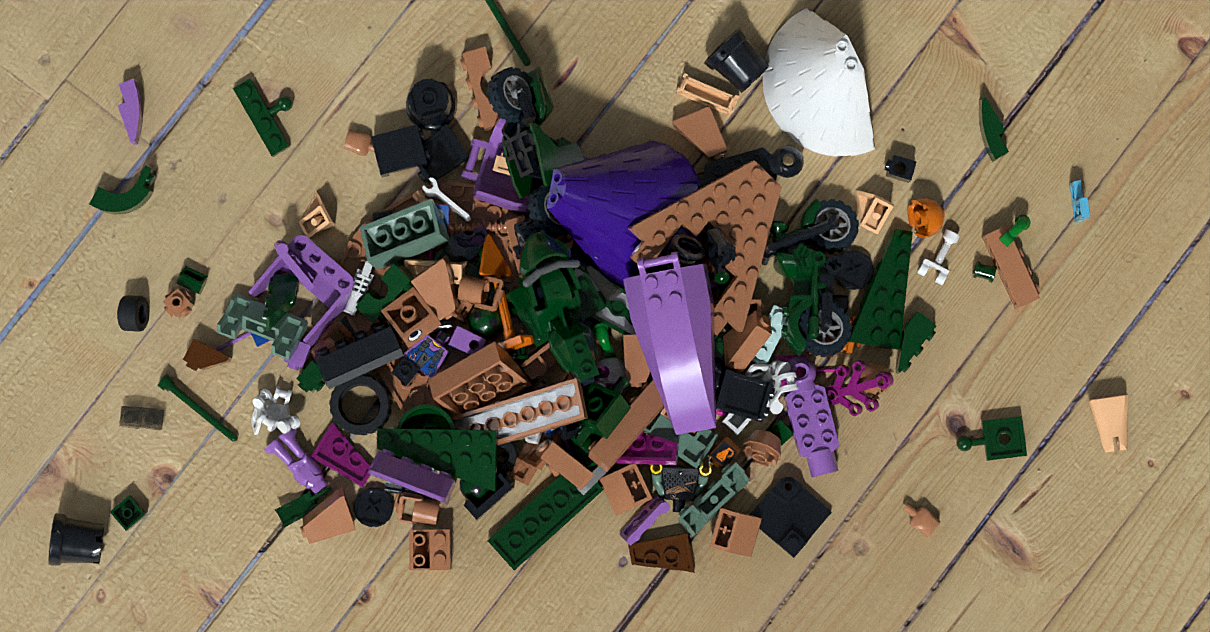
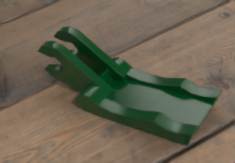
M328 487L314 496L310 491L275 509L283 526L287 527L302 519L321 503H317L315 499L329 492L332 488Z

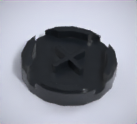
M853 250L839 256L844 262V267L836 279L839 285L845 289L858 290L869 284L873 277L874 268L866 254Z
M367 488L357 495L354 501V514L361 524L368 527H379L386 524L391 518L394 511V503L391 496L384 492V490L380 488Z

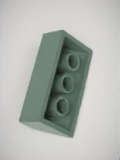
M433 199L360 227L367 261L377 270L446 244L449 240L446 225Z

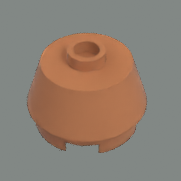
M870 362L866 365V370L862 372L858 383L876 379V376L884 371L891 374L894 371L889 369L888 365ZM874 387L860 392L879 401L880 397L878 395L883 391L886 392L888 388Z
M756 430L743 443V456H750L753 458V463L768 467L769 463H772L776 466L777 461L781 459V440L769 431Z

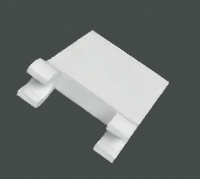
M430 177L429 180L432 182L431 185L433 187L428 189L423 186L425 195L430 198L440 199L469 223L471 221L470 215L439 190L436 180Z

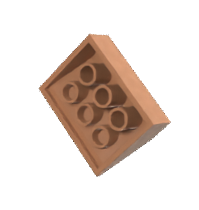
M496 342L488 344L486 347L428 380L433 399L456 416L507 400L532 386L530 380L507 351Z

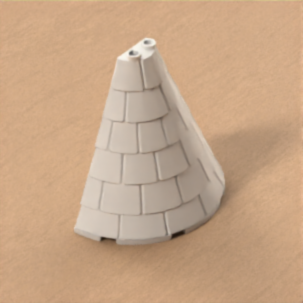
M808 8L803 9L792 16L775 34L764 60L768 63L769 67L763 73V94L771 116L779 128L794 139L795 143L818 154L833 157L857 156L875 150L865 73L848 35L828 21L823 20L813 11L811 12Z

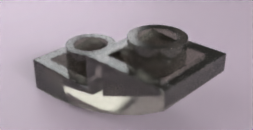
M122 406L119 426L160 431L163 426L164 410Z

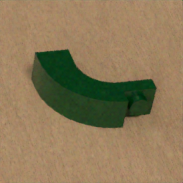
M145 166L134 187L122 194H113L98 187L89 205L109 214H126L139 209L153 194L147 187L153 184L156 178L154 175L155 171Z

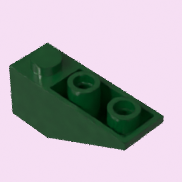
M274 274L273 282H269L268 294L271 295L266 296L265 308H268V311L264 310L263 313L266 331H270L295 305L298 291V278L296 276Z
M919 311L912 316L903 328L895 371L897 374L901 371L905 373L912 364L909 362L913 356L917 357L924 349L922 344L925 340L930 341L936 334L934 331L936 325Z

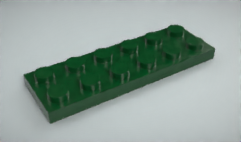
M560 475L496 532L488 542L515 571L604 489L596 482L583 495L576 489L575 485Z

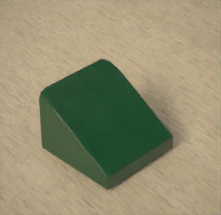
M779 420L768 430L781 440V446L794 435L782 420Z

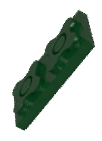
M587 273L577 277L582 287L578 289L584 315L582 321L606 308ZM537 300L538 305L534 306L535 311L542 308L539 300ZM526 307L516 313L528 335H533L536 348L549 341V331L543 333L544 336L538 334Z

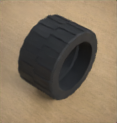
M362 374L335 387L329 401L330 413L338 426L346 432L362 436L373 434L378 428L384 427L383 425L389 420L388 418L392 412L391 395L379 380L370 375ZM357 386L371 388L375 391L380 401V408L376 417L364 424L350 421L342 409L345 394Z

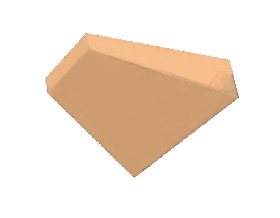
M856 190L861 221L860 226L878 235L894 204L877 195Z
M317 191L303 218L299 221L303 232L309 239L335 225Z

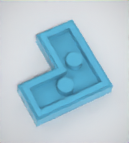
M1081 180L1070 183L1075 223L1083 222L1090 217L1088 198H1083Z

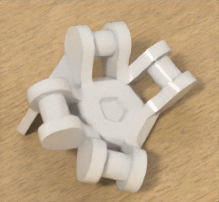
M778 360L773 361L771 364H753L745 373L749 377L773 382L772 387L775 388L774 396L767 403V407H770V411L773 414H779L783 410V405L778 401L782 393L798 390V384H795L796 373L790 372L791 366L788 362ZM758 369H761V370H762V372H759V373H757V374H752V372L755 371V370H758ZM787 380V385L782 386L781 381Z
M276 386L274 396L272 397L269 390L262 389L259 396L253 399L255 408L251 417L254 435H258L263 424L268 426L267 430L270 432L274 431L277 427L282 433L289 432L290 428L296 429L300 427L298 417L291 416L288 406L292 390L288 389V391H285ZM278 397L285 399L284 405L276 403Z

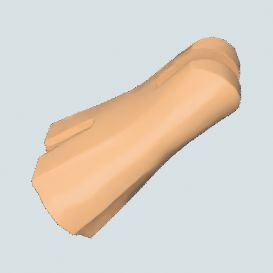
M1128 394L1088 400L1105 453L1114 452L1113 437H1115L1118 451L1127 450Z

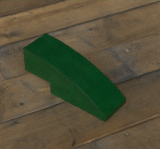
M984 97L979 102V126L986 151L991 161L994 162L1009 152L1000 137L1006 130L989 101Z

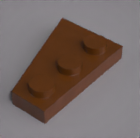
M687 533L637 542L631 546L628 544L632 565L695 573Z

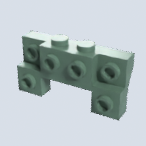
M235 294L226 312L217 323V333L235 340L243 329L274 341L271 345V354L290 360L298 348L299 340L307 330L308 321L286 313L270 331H266L263 313L264 310L268 311V308H265V304Z
M660 413L643 431L647 435L658 436L678 443V457L696 469L719 437V435L709 429L698 431L694 437L689 433L676 435L670 420Z
M736 462L733 465L728 464L722 470V478L719 481L715 480L708 487L709 491L704 496L700 494L693 501L694 506H685L678 513L680 515L678 521L692 537L720 511V508L731 501L750 482L745 471Z

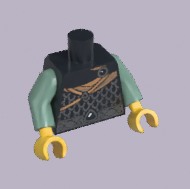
M701 462L700 469L662 467L660 464L658 466L650 464L652 483L660 496L664 497L665 500H673L672 512H680L685 507V501H693L694 498H697L707 486L709 474L712 471V464L710 463L709 468H704L703 462Z

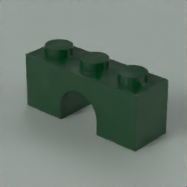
M400 261L394 263L381 277L388 286L387 296H381L375 290H372L364 296L356 305V308L371 323H375L378 320L380 322L383 321L385 316L381 310L399 298L403 292L406 293L414 286L411 281L416 276Z

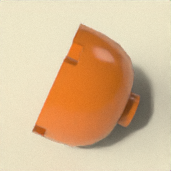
M931 198L912 200V205L908 206V220L910 227L915 226L917 232H914V234L919 238L935 235L943 226L944 209Z

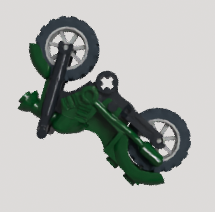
M815 199L805 209L800 222V228L786 233L789 226L784 224L783 221H773L770 233L772 234L773 243L767 245L761 264L766 266L770 258L774 257L773 267L775 271L786 278H790L793 282V294L788 299L786 306L783 307V318H786L785 325H782L781 337H784V341L787 342L790 349L798 356L801 355L804 349L811 351L815 356L817 354L821 355V357L833 356L846 346L851 337L852 324L849 321V315L844 313L845 310L842 307L839 308L836 306L837 304L832 303L833 281L837 279L842 271L844 262L837 255L827 258L826 253H824H841L844 249H848L859 231V220L856 219L857 214L851 210V206L845 205L841 200L829 199V201H819ZM825 215L827 220L821 221L819 218ZM840 217L844 223H838V218ZM846 227L845 234L843 235L837 228ZM836 233L840 238L833 239V235ZM810 243H812V246H813L814 248L817 247V248L820 249V250H819V251L812 250V249L808 248L807 246L810 245ZM832 319L836 322L837 326H831L833 324ZM831 330H839L837 338L830 332ZM826 335H828L833 341L825 343Z

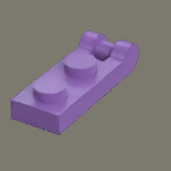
M283 240L276 241L274 248L278 255L308 291L312 290L315 287L312 282L314 277L308 270L304 272L300 268V265H302L301 261L296 255L291 256L288 253V247Z
M654 496L619 535L631 546L640 539L642 533L648 527L654 524L661 513L669 511V504L661 496Z

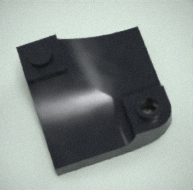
M784 477L779 480L750 515L762 518L759 529L794 558L832 512L794 478ZM786 483H790L792 485L791 490L787 491L784 486Z

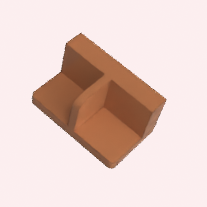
M548 343L522 363L520 367L532 380L537 376H542L556 365L558 361L551 353Z

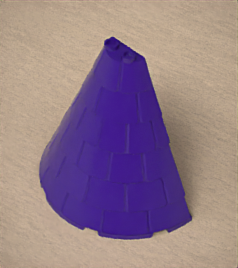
M649 140L641 145H633L610 154H602L554 169L547 208L572 239L578 243L585 254H589L608 280L625 289L623 279L640 275L638 265L630 258V255L640 244L641 240L628 228L698 190L701 184L693 166L682 153L675 151L667 144ZM682 226L673 235L674 237L677 234H684L693 237ZM673 237L657 257L666 256V250L669 248ZM680 245V247H681L682 249H684V250H686L687 252H689V249H687L686 247ZM679 255V258L686 261L685 258ZM658 266L649 267L647 274L657 272Z

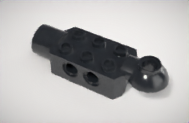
M786 145L776 149L773 154H770L762 147L706 163L704 172L697 173L701 184L698 189L754 160L775 181L778 175L785 178L794 177L802 170L804 158L796 147ZM783 157H791L793 159V164L789 166L785 165L783 163Z

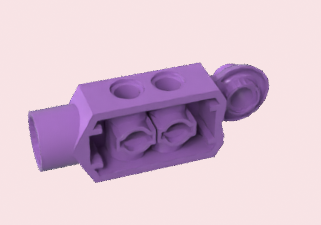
M799 356L789 359L790 372H795L797 367L805 370L803 378H798L797 376L795 378L798 390L790 391L784 397L798 456L807 458L811 477L839 471L834 450L840 445L825 387L814 384L816 368L808 358Z

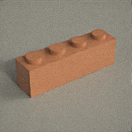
M1006 225L984 235L982 239L994 265L997 266V272L1014 308L1017 309L1039 299L1040 289L1036 283L1033 284L1030 277L1032 272L1029 266L1025 265L1022 260L1024 255L1020 247H1016L1014 241L1006 247L999 240L1010 230Z

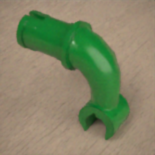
M1019 215L1015 219L1013 227L999 240L1008 247L1019 233L1030 227V218L1026 215Z
M590 317V320H593V333L597 336L602 346L601 349L604 357H616L613 346L610 344L607 332L608 326Z

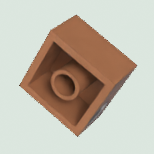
M414 287L381 310L408 348L415 345L441 325L434 312Z

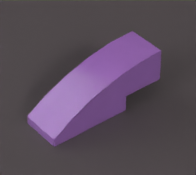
M134 79L119 84L125 103L118 105L130 142L133 145H137L142 128V101L138 84Z

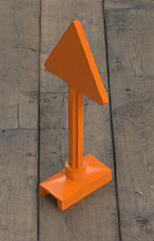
M490 234L486 235L479 274L489 275L497 279H501V276H511L512 271ZM494 283L495 292H496V289H498V286H499V284H497V283ZM504 291L501 303H499V310L505 341L497 344L508 353L533 344L534 340L533 335L516 336L515 330L512 327Z

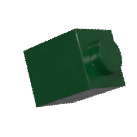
M311 361L296 378L300 382L298 386L306 393L308 391L314 393L315 390L319 392L325 385L314 361Z

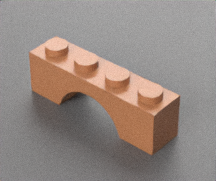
M486 47L462 53L464 59L460 61L463 71H468L469 78H466L468 89H473L475 95L471 97L474 109L478 108L480 115L477 116L480 128L484 127L485 132L494 129L500 117L497 112L493 111L492 104L489 103L488 98L485 97L481 90L482 79L491 70Z

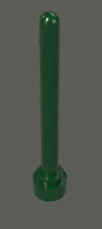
M485 0L525 66H529L531 64L529 57L494 0Z
M167 373L157 385L163 391H171L232 442L237 441L238 436L177 387L173 377Z

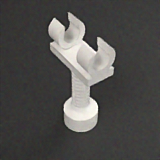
M947 229L942 236L945 240L936 260L931 262L924 259L917 272L925 276L929 266L940 271L935 280L940 285H943L949 273V270L941 267V264L953 243L957 244L960 238L958 234Z

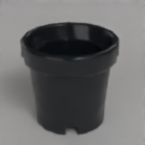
M741 27L735 30L704 61L707 67L719 72L741 93L751 86L769 67L768 63L749 42L747 34Z
M423 79L417 82L409 92L406 100V113L410 122L427 132L441 130L440 127L445 124L449 125L454 120L457 111V100L453 91L444 82H438L434 79Z
M55 513L50 536L48 564L50 566H60L62 563L99 564L104 524L67 518L64 514Z

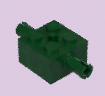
M620 376L611 389L593 382L584 392L583 396L588 418L577 421L581 428L571 438L576 445L582 447L591 433L607 439L631 409L622 397V393L630 385L626 378Z

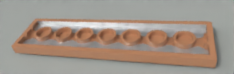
M574 378L453 416L451 419L454 422L455 429L497 430L498 446L586 419L588 415L581 383L578 378Z

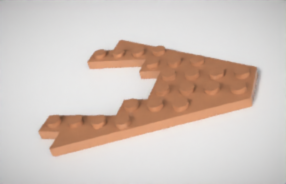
M755 160L750 161L631 225L628 229L641 242L630 255V258L636 263L637 259L644 258V260L656 258L680 226L693 237H697L706 224L711 228L719 227L734 246L736 257L734 261L731 260L725 266L734 275V278L714 303V336L720 333L727 322L737 332H742L782 187Z

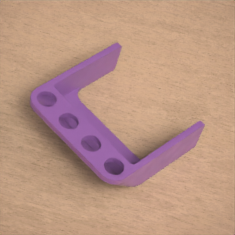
M298 235L287 245L288 253L291 256L296 255L302 263L300 268L304 272L308 270L314 277L312 282L315 287L310 292L329 308L303 339L305 343L313 346L345 308L355 281L345 269L308 237ZM278 256L249 290V293L259 298L269 286V282L273 281L274 274L288 272L292 276L296 275L283 259Z
M383 449L382 452H377L368 474L448 505L456 484L454 480L450 479L451 474L443 471L437 474L432 472V467L422 463L420 467L413 464L414 460L404 456L401 459L393 457L395 453Z

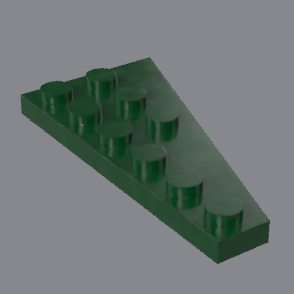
M891 230L883 249L882 259L875 268L877 270L875 276L870 280L860 304L857 319H854L852 323V333L848 342L900 350L912 231Z
M377 429V449L382 451L386 449L401 458L402 456L414 460L413 462L425 464L434 470L443 471L456 478L495 492L497 491V430Z

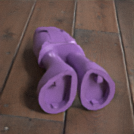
M290 428L289 432L281 434L279 438L299 460L295 461L278 438L264 450L268 454L277 455L287 465V468L293 473L295 480L300 485L306 486L307 489L311 488L317 494L328 484L322 478L324 475L318 464L308 451L305 452L295 438L297 430Z

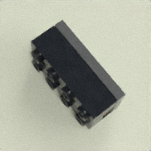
M382 321L372 325V329L364 332V330H360L354 333L353 338L349 340L343 338L334 342L335 346L331 348L325 346L316 350L317 354L313 355V358L325 385L331 389L404 356L390 325L382 323Z

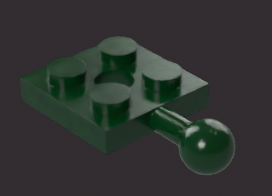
M1022 416L981 421L983 437L971 439L964 435L959 437L956 443L961 451H968L972 446L984 445L986 461L1027 456ZM1001 433L1008 434L1009 442L1007 444L1000 443L999 435Z

